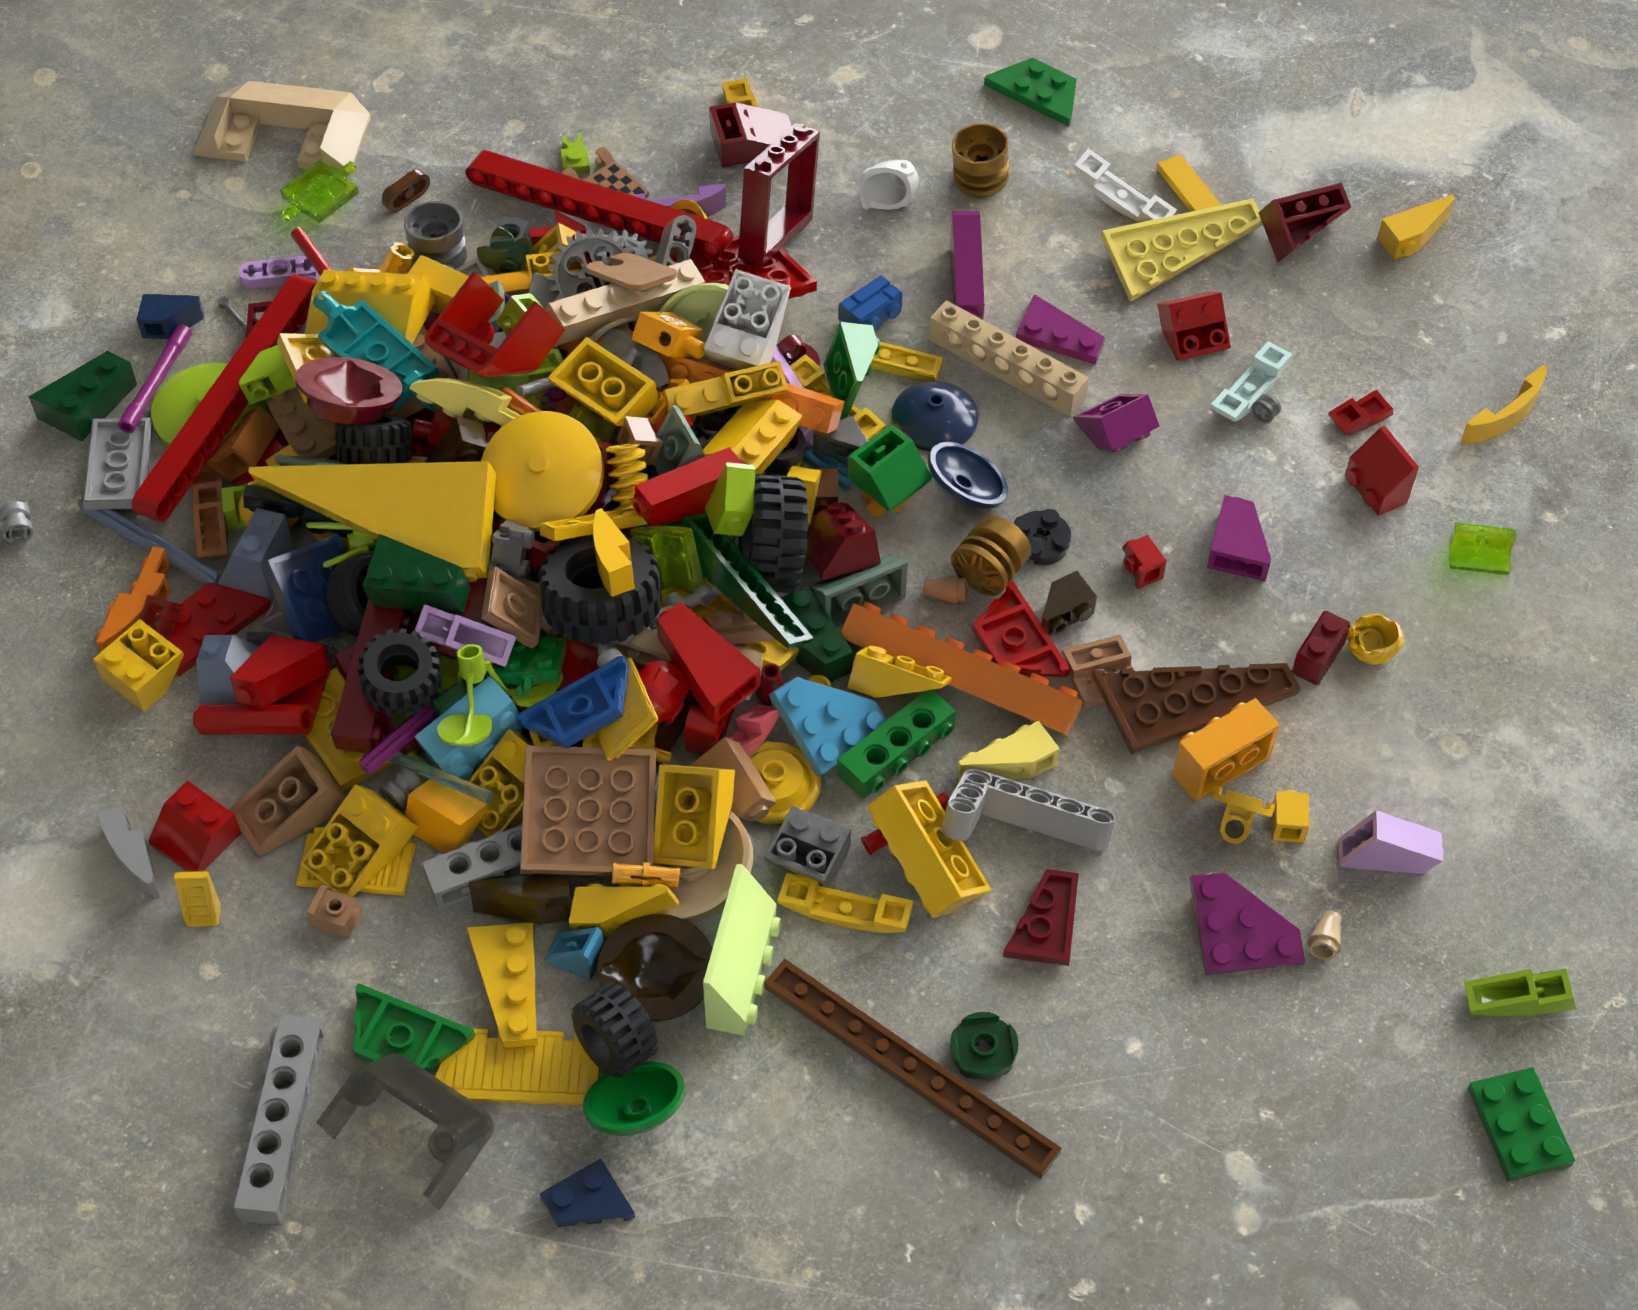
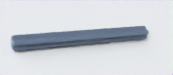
M83 497L78 501L79 509L149 552H151L153 546L164 548L171 565L205 585L207 583L217 584L221 577L218 571L114 509L84 510Z

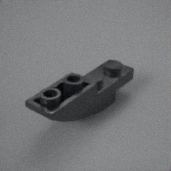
M245 484L243 505L244 508H249L252 512H255L256 508L284 514L286 518L303 517V529H308L314 534H325L326 532L339 533L340 537L348 539L347 534L353 533L352 530L307 528V522H340L273 490Z

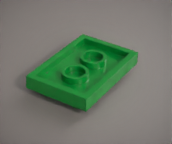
M1534 1067L1470 1082L1468 1091L1507 1182L1573 1165L1575 1158Z

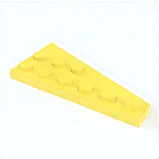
M1248 199L1103 230L1101 239L1129 302H1132L1261 227L1262 221L1258 214L1260 211L1254 199Z

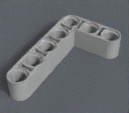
M969 769L964 772L948 800L941 831L943 835L952 840H967L981 815H985L1088 849L1102 851L1108 848L1115 816L1110 811L989 772Z

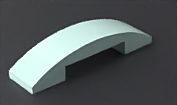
M1268 341L1254 356L1252 365L1229 390L1225 388L1211 403L1210 409L1234 422L1242 419L1252 410V404L1262 394L1267 393L1289 363L1292 354Z

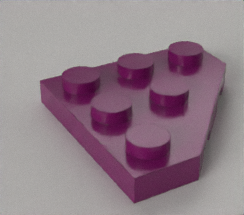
M1225 872L1191 875L1189 880L1205 975L1301 965L1305 963L1299 928Z

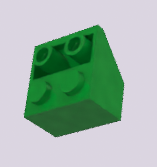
M892 424L848 456V479L888 512L894 510L932 480V475L913 441Z

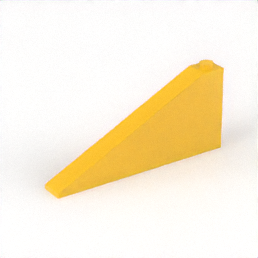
M489 461L249 467L248 473L260 485L375 540H378L379 534H382L456 564L462 568L468 582H476L478 578H488L497 475Z

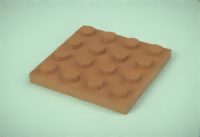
M526 745L521 874L612 876L613 862L632 865H643V862H650V866H653L656 750L627 749L619 758L615 757L612 761H608L602 748Z

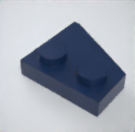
M601 1158L540 1193V1198L557 1227L575 1226L581 1222L598 1224L603 1223L602 1220L624 1218V1221H629L635 1218V1212Z

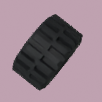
M384 414L381 419L375 422L357 425L335 422L336 460L345 464L406 463L412 459L411 421L403 417Z
M393 629L386 630L385 636L375 635L373 643L367 642L363 646L365 652H360L358 656L357 672L362 694H364L365 700L369 705L373 704L375 711L380 713L382 710H385L386 716L393 717L394 713H399V717L404 718L407 717L406 713L412 712L413 715L420 713L419 708L422 706L425 709L431 706L430 698H437L439 694L438 688H441L442 681L437 651L434 646L431 647L429 639L426 637L421 639L420 633L416 631L407 634V629H400L399 633H393ZM399 665H407L417 670L410 678L403 681H390L383 677L386 671Z
M607 983L572 1008L573 1013H571V1017L580 1044L590 1059L610 1076L622 1078L656 1054L658 1040L653 1024L638 1000L622 986L615 983Z

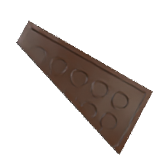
M1287 663L1250 664L1249 667L1231 668L1230 665H1218L1217 668H1202L1201 666L1153 667L1152 670L1133 671V668H1123L1121 671L1105 672L1104 669H1095L1092 672V677L1131 754L1184 736L1189 732L1203 729L1210 720L1215 717L1222 718L1229 714L1239 703L1243 702L1246 704L1256 698L1264 707L1298 695L1301 690Z

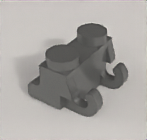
M508 519L501 524L500 529L492 537L493 550L488 571L497 567L517 580L519 578L526 579L531 565L529 560H525L526 550L532 548L535 532L531 531L529 527L517 525V522Z

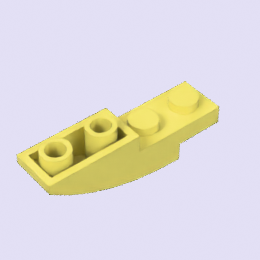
M436 378L411 383L409 389L417 393L416 397L429 404L434 402L443 407L442 411L445 414L454 418L456 416L464 417L475 411L474 416L485 422L493 421L503 427L506 423L521 416L507 408L512 396L480 383L451 378Z

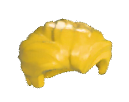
M1381 614L1363 615L1349 628L1347 647L1358 660L1367 664L1378 665L1388 662L1398 654L1399 650L1402 649L1404 634L1400 629V625L1395 620H1390Z

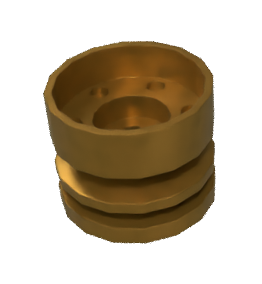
M978 123L966 126L956 133L952 140L953 179L957 188L963 193L975 197L990 196L1002 190L1009 181L1008 137L1005 132L997 126Z
M989 514L981 517L969 532L968 537H965L951 555V565L957 575L960 574L961 577H967L968 586L973 590L989 596L1000 595L1013 579L1015 573L1020 570L1031 556V545L1025 534L1011 521Z

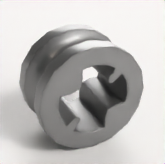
M1265 393L1252 404V412L1262 422L1269 423L1281 412V405L1274 396Z

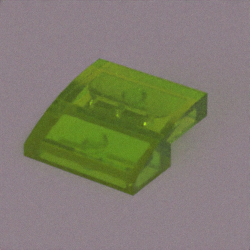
M646 526L630 530L632 537L639 540L642 545L645 544L657 558L661 590L666 591L674 585L697 590L705 585L692 528Z

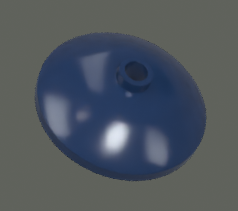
M927 381L907 388L897 397L892 409V423L913 441L916 448L931 451L935 445L942 442H953L962 445L966 443L977 428L978 409L972 397L958 386L941 381Z
M953 442L939 443L930 451L927 459L930 473L938 486L955 501L970 507L987 509L998 507L1008 495L1006 479L995 464L978 451Z

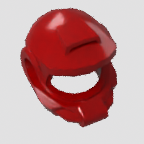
M652 661L642 670L638 671V674L659 719L655 724L662 722L672 724L684 706V699L688 693L689 685L685 674L676 665L667 661Z

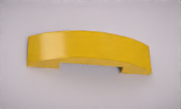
M806 354L790 365L803 388L832 397L828 381L825 379V371ZM853 404L848 417H854L868 441L886 428V424L868 408L865 407L863 410H860Z
M1542 365L1527 376L1523 381L1518 398L1498 413L1494 414L1485 408L1466 423L1461 441L1464 444L1492 439L1509 431L1521 422L1537 401L1546 377L1547 367Z
M788 872L778 897V904L809 918L844 928L877 933L906 932L914 904L913 900L887 894H881L880 899L822 887L819 886L818 881Z

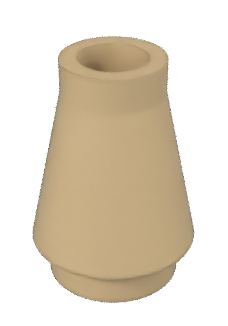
M1332 910L1324 911L1319 923L1308 939L1310 953L1320 960H1331L1341 950L1340 923L1342 917L1339 913Z

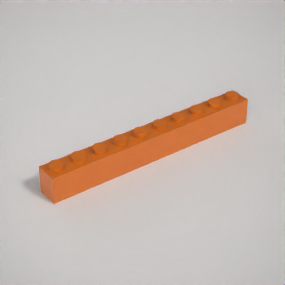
M593 334L560 344L559 348L572 352L586 337L589 338ZM603 335L595 343L598 344ZM657 352L665 365L669 379H687L690 384L738 371L737 369L712 362L704 356L701 359L695 357L671 358ZM787 383V391L756 400L778 399L802 415L799 423L800 426L825 434L837 430L845 402Z

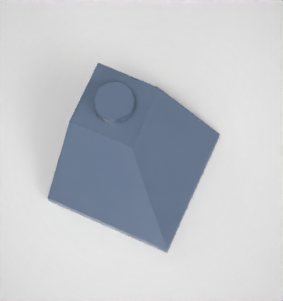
M205 635L196 660L200 705L241 704L236 702L230 676L259 646L234 635Z

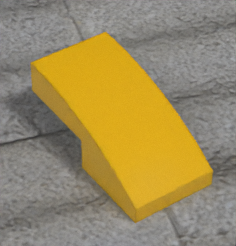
M748 78L722 82L726 104L736 102L758 107L755 95L751 92Z

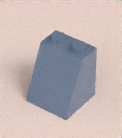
M256 508L225 567L218 585L266 597L270 600V603L273 602L275 594L261 563L294 550L284 514Z

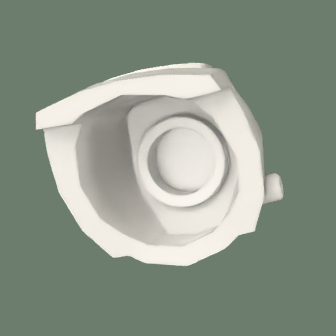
M898 159L884 161L867 168L861 173L859 182V195L862 207L866 210L869 208L891 210L909 206V203L916 197L915 193L918 191L920 183L914 166L907 160Z

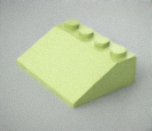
M736 864L704 977L703 989L706 1028L746 1036L748 1025H754L756 1021L758 1005H754L756 995L762 996L766 976L762 975L764 965L770 966L774 947L770 946L772 936L778 937L781 918L776 917V903L741 864Z

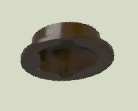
M650 914L638 917L618 927L605 941L598 959L599 983L601 987L607 983H615L622 986L638 1000L651 1022L672 1020L687 1014L703 1001V981L712 947L706 936L696 926L682 918L666 914Z

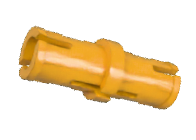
M613 862L612 884L641 885V887H648L651 884H662L678 889L680 867L650 866V862H643V865Z

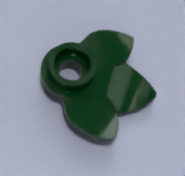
M497 227L493 231L490 246H480L477 248V255L481 264L495 270L496 274L522 271V265L527 262L526 255L532 254V245L528 237L515 240L514 236L502 227ZM504 263H511L513 269H506Z

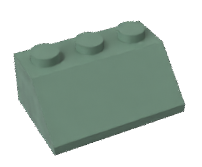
M888 554L880 558L881 564L827 580H820L809 588L837 627L845 623L853 603L863 606L865 601L883 608L906 598L907 560L903 557Z

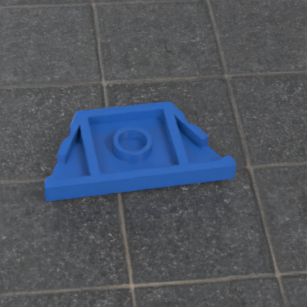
M622 655L515 715L521 727L564 748H568L623 717L629 665Z

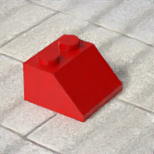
M1382 426L1350 456L1345 476L1348 483L1354 486L1361 494L1365 504L1380 516L1408 503L1419 466L1387 427Z
M187 780L164 802L148 842L149 845L186 872L204 871L241 834L234 813Z

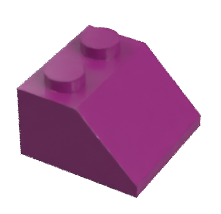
M1118 394L1073 417L1075 423L1098 449L1110 450L1111 453L1127 448L1126 443L1132 440L1139 441L1151 436L1150 431L1160 427L1148 394Z

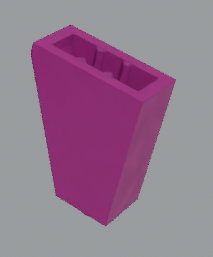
M1224 495L1207 568L1266 582L1271 556L1253 501L1240 497Z

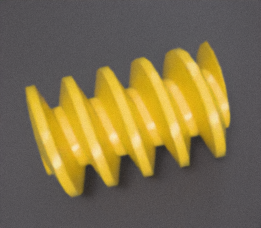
M623 444L606 448V452L615 454L614 458L607 460V464L614 465L617 468L608 473L610 477L618 478L617 482L610 485L611 489L619 490V494L611 497V501L620 502V506L614 508L615 510L633 509L632 501L634 500L635 485L648 480L647 474L638 472L646 468V462L637 460L645 455V450L637 448L640 444Z

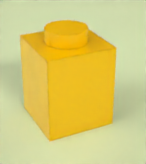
M1294 790L1276 791L1273 804L1276 807L1273 817H1271L1272 840L1304 843L1309 830V793H1298Z

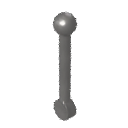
M225 296L220 297L217 300L219 307L225 308L246 335L247 324L230 306L229 299Z

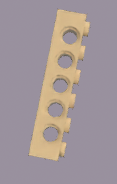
M946 300L930 317V341L1059 412L1071 417L1086 400L1089 377Z

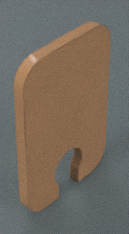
M620 253L610 256V263L619 264L617 266H608L601 261H595L586 265L587 274L633 291L645 290L677 278V271L675 269L631 253Z

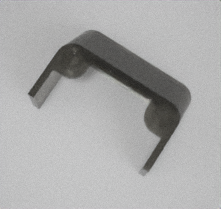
M398 1053L385 1054L350 1075L316 1123L335 1140L358 1107L372 1104L381 1092L385 1090L437 1124L438 1126L429 1138L428 1148L431 1155L444 1165L423 1195L434 1207L440 1210L492 1136L494 1121L485 1109Z

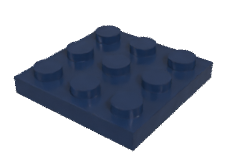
M339 533L261 563L294 639L316 643L344 631L332 617L326 599L328 577L340 563L328 568L323 567L324 562L347 553ZM357 578L356 590L358 599L363 608L366 609L368 600Z

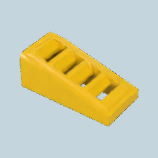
M209 872L175 873L174 881L186 925L188 927L218 925L221 903Z

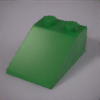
M840 322L823 365L832 397L845 401L840 420L848 417L865 376L869 375L873 356L877 355L880 342L876 338L873 325Z

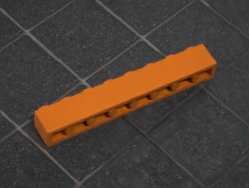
M864 601L863 606L853 603L841 630V635L846 641L862 648L878 646L885 649L886 654L891 656L909 657L919 666L940 668L944 671L943 674L952 677L948 685L1034 722L1040 721L1043 726L1069 736L1083 704V701L1076 698L1077 691L1060 685L1059 690L1047 686L1049 680L1032 673L1029 678L1019 674L1021 668L1014 664L1003 661L1002 666L991 662L993 656L975 649L974 654L963 650L964 643L950 637H947L944 642L935 638L937 632L919 625L918 630L907 626L909 620L892 613L891 617L888 618L879 614L881 608Z

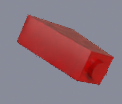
M272 634L230 676V681L237 703L264 708L328 674L331 669L325 645Z

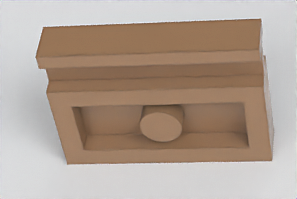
M718 611L714 615L703 616V621L731 645L776 640L744 612L730 613Z

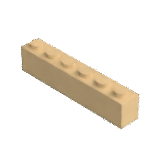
M689 259L668 266L677 271L676 279L645 290H628L612 283L551 302L545 311L566 330L554 346L594 334L617 320L631 319L617 326L638 320L640 312H659L665 302L675 293L687 287L704 284L705 280L692 260Z

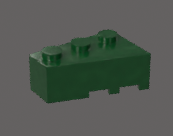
M106 351L28 397L37 419L82 442L91 433L92 419H105L135 388L137 381L129 361Z
M379 534L363 584V588L374 607L422 611L425 604L447 613L456 614L464 613L471 589L460 566L382 534Z

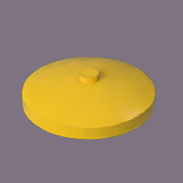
M552 411L527 413L506 423L491 438L481 460L489 461L497 473L494 511L505 521L508 519L517 522V525L529 527L531 531L540 532L539 525L541 523L583 516L597 499L604 479L602 453L591 432L576 419Z

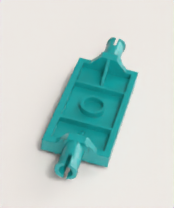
M326 291L320 292L324 300L318 295L313 299V305L328 317L327 327L317 335L319 341L336 357L355 358L380 365L399 378L402 383V394L400 399L391 405L394 410L413 395L416 397L417 393L409 389L411 383L433 379L439 374L438 367L362 299L354 306H345L336 302ZM420 400L427 409L434 407L433 404Z

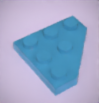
M799 677L790 680L769 694L770 699L817 776L826 773L836 766L839 757L887 721L875 700Z

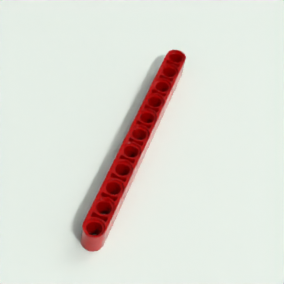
M487 150L480 151L465 170L467 178L477 186L622 232L627 230L628 234L634 235L636 233L638 237L657 243L661 241L665 225L678 216H689L694 220L697 227L691 253L711 260L719 259L734 237L730 228L722 223Z
M296 274L289 277L136 491L131 504L132 511L135 514L158 522H164L169 518L207 461L249 404L239 385L241 377L259 352L278 345L277 340L280 334H298L307 321L312 291L317 283L316 280Z

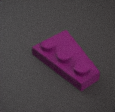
M1035 294L1016 332V338L1028 345L1095 365L1105 342L1104 336Z

